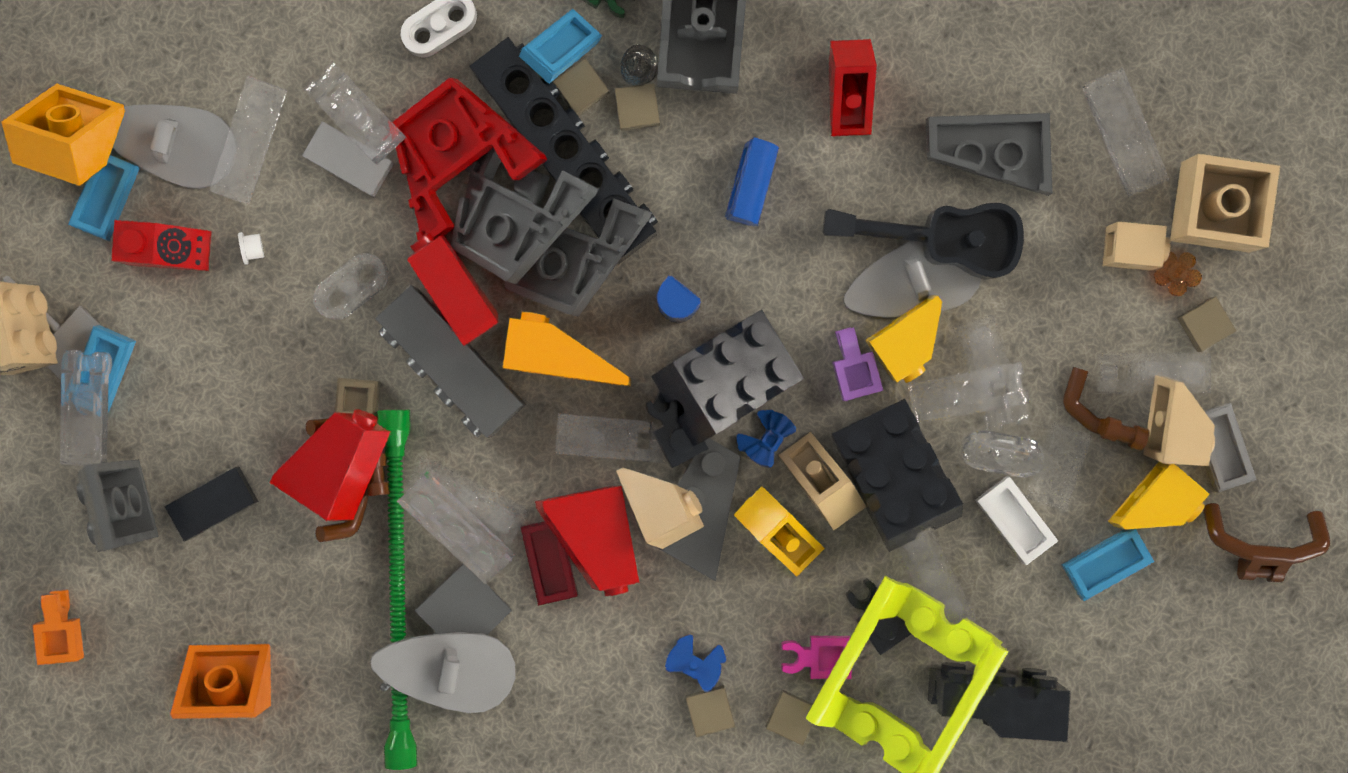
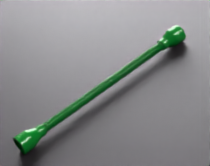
M410 410L377 411L378 425L390 431L384 446V453L387 461H389L387 462V466H389L387 467V471H389L387 473V476H389L387 478V481H389V494H387L389 498L387 501L390 503L387 506L390 507L388 509V517L390 518L388 519L390 523L388 524V528H390L388 529V533H390L388 535V538H390L388 540V543H390L388 545L390 549L388 553L391 555L388 558L391 559L389 560V564H391L389 566V574L391 575L389 576L391 580L389 581L391 585L389 587V590H391L389 592V595H391L389 597V600H391L389 602L391 606L389 610L392 611L390 612V616H392L390 617V621H392L390 623V631L392 632L390 633L392 637L390 641L392 643L406 639L404 637L406 636V632H404L406 631V627H404L406 625V617L404 616L406 615L404 611L406 610L404 606L406 604L404 601L406 597L403 596L406 594L404 591L405 581L403 580L405 579V575H403L405 574V570H403L405 568V565H403L405 563V560H403L405 558L403 554L405 550L402 549L405 547L402 544L405 542L402 539L404 538V534H402L404 532V529H402L404 527L402 523L404 522L402 518L404 517L402 513L404 511L402 508L404 506L402 503L404 501V498H402L404 494L401 492L403 491L401 487L403 486V482H401L403 481V477H401L403 476V472H401L403 470V467H401L403 462L401 460H403L402 456H405V444L410 433ZM391 687L393 689L391 690L393 694L391 696L393 699L391 701L393 704L391 706L393 716L390 719V731L384 745V767L389 770L414 768L417 766V744L410 730V718L406 715L408 713V710H406L408 708V700L406 699L408 695Z

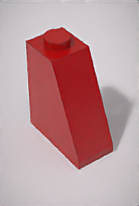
M428 233L410 246L414 253L407 258V261L463 346L498 323V312L443 233L435 239L431 233Z
M355 409L353 413L335 412L272 475L269 483L326 521L353 520L390 435V431L378 425V418L369 412Z
M622 486L603 487L535 501L537 511L592 589L604 591L605 596H614L629 592L628 585L640 583Z

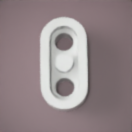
M435 0L405 20L401 28L402 42L408 51L415 56H432L468 33L474 27L477 20L476 8L472 0ZM454 10H462L464 16L460 21L454 22L450 20V15ZM422 31L430 33V39L426 43L417 42V35Z

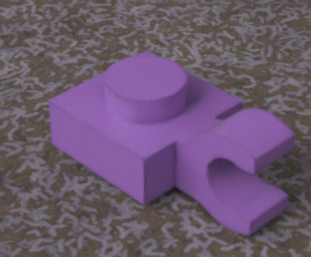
M854 327L835 331L843 359L833 361L832 364L842 401L883 391L873 351L861 354Z

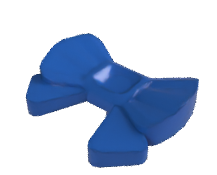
M760 410L757 415L766 429L762 438L759 440L739 433L737 434L738 449L741 452H746L747 456L756 464L771 468L774 464V452L777 451L783 442V438L796 432V426L782 413L775 412L774 410Z
M690 634L677 640V644L672 648L667 657L665 668L668 672H683L693 679H697L702 690L709 692L715 687L720 678L721 664L726 662V656L721 645H717L704 660L694 656L693 636Z

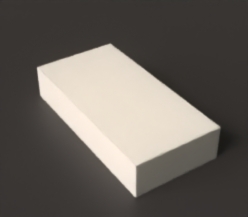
M1009 476L1004 477L975 499L976 503L1024 565H1028L1058 542Z

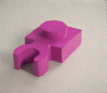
M810 635V647H802L800 643L793 640L782 642V649L787 651L793 650L797 652L798 656L793 663H781V669L785 673L793 674L801 671L804 667H810L809 676L811 679H827L848 643L850 636ZM852 669L846 679H852Z

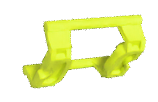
M885 576L809 710L806 719L817 726L835 727L862 746L869 741L878 742L884 750L883 760L901 773H939L1005 659L1008 650L1001 646V640L967 618L962 619L957 624L949 622L944 615L945 605L922 590L908 583L898 582ZM898 616L905 621L908 631L925 644L951 660L957 662L969 661L976 665L971 683L932 751L923 744L921 735L916 729L882 706L873 702L861 703L839 692L878 621L881 619Z

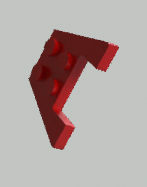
M451 77L390 123L401 172L406 174L411 199L408 200L410 209L415 210L419 232H416L417 240L428 233H431L435 239L442 233L446 235L454 229L455 225L439 200L436 191L491 149H495L512 180H521L548 160L545 154L462 82Z

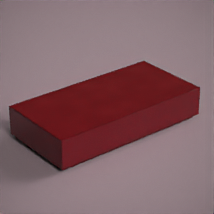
M542 521L521 526L538 606L578 597L570 557L546 522Z

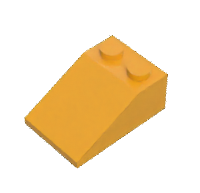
M521 312L520 319L510 318L503 368L630 387V377L553 324H550V318H547L546 315Z

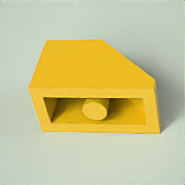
M930 295L865 340L893 381L899 382L903 379L905 383H908L926 371L923 365L932 358L943 303L938 295Z
M1158 462L1108 522L1114 527L1125 530L1184 525L1186 522H1192L1201 514L1205 507L1203 502L1210 494L1177 465Z
M763 486L734 513V516L796 577L825 549Z

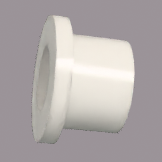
M243 232L238 233L244 265L249 264L251 259L264 258L260 234L244 236Z

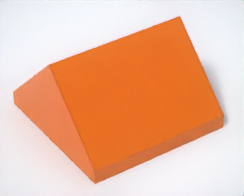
M269 644L189 645L170 713L172 719L257 717L271 706V659Z

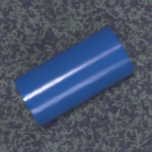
M755 137L744 144L725 214L726 220L749 226H758L779 150L777 145Z
M668 276L657 293L660 313L665 319L674 323H682L689 320L701 305V299L673 276Z

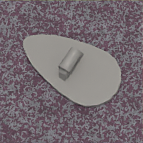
M150 104L124 107L125 113L113 149L135 165L164 180L186 188L204 189L216 185L230 173L236 161L237 143L232 129L221 117L207 110L186 106Z
M908 241L866 268L853 281L845 293L844 304L849 310L867 316L881 318L900 317L930 295H938L943 302L941 311L956 308L970 300L979 288L981 278L974 277L954 265H934L928 262L924 256L923 242Z
M454 632L410 637L379 649L370 659L372 670L385 683L397 691L444 709L464 713L485 712L498 706L509 695L515 681V662L509 648L498 638L484 633Z

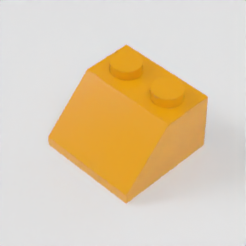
M55 84L1 121L12 163L80 186L107 165L125 109L123 104Z

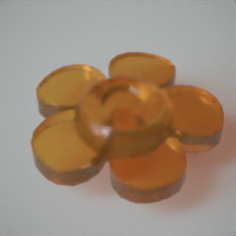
M1170 252L1168 259L1163 263V268L1155 271L1154 280L1159 286H1165L1171 282L1168 286L1169 293L1173 296H1182L1186 293L1187 286L1196 287L1199 285L1202 275L1198 270H1190L1196 264V258L1191 253L1185 252L1181 254L1177 261L1176 255Z

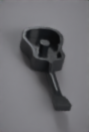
M986 203L970 209L942 206L929 214L925 226L856 219V215L828 209L824 213L822 231L824 236L854 237V235L923 242L924 256L928 262L934 265H954L966 273L981 279H995L1012 272L1020 260L1024 245V228L1021 217L1015 209L1003 203Z

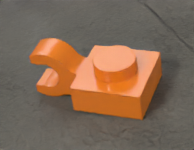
M51 591L48 595H42L41 607L44 621L33 625L37 665L76 662L83 659L84 652L80 618L68 619L70 609L69 591Z

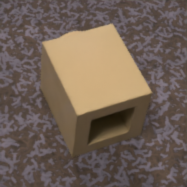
M1116 222L1106 226L1103 266L1150 271L1163 267V263L1168 259L1170 253V239L1166 237L1167 226Z

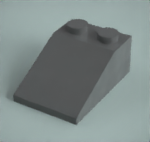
M139 459L95 463L81 468L77 473L79 478L77 494L80 502L86 506L89 517L87 533L90 541L96 545L97 553L159 537Z

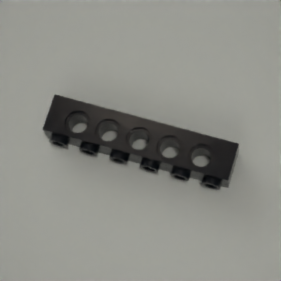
M507 37L469 67L514 128L545 154L548 160L543 163V166L556 183L562 170L581 180L586 174L591 172L598 173L603 177V183L596 195L580 212L596 236L600 238L606 222L605 212L612 205L613 199L638 207L629 196L634 190L620 171L613 175L604 162L609 157L597 140L594 139L589 143L580 132L585 125L571 107L565 111L558 103L556 98L561 94L554 83H548L543 78L540 79L536 72L519 57L524 44L521 43L516 47L511 39ZM522 77L529 80V86L525 92L521 94L509 92V85L515 78ZM541 109H548L554 113L552 122L544 127L533 124L534 114ZM564 141H573L578 145V152L570 159H563L557 155V148ZM644 203L638 207L651 212ZM651 214L650 219L619 260L618 264L622 263L657 236L653 226L658 221L653 214Z

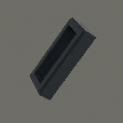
M234 467L164 507L185 542L259 501L240 467Z

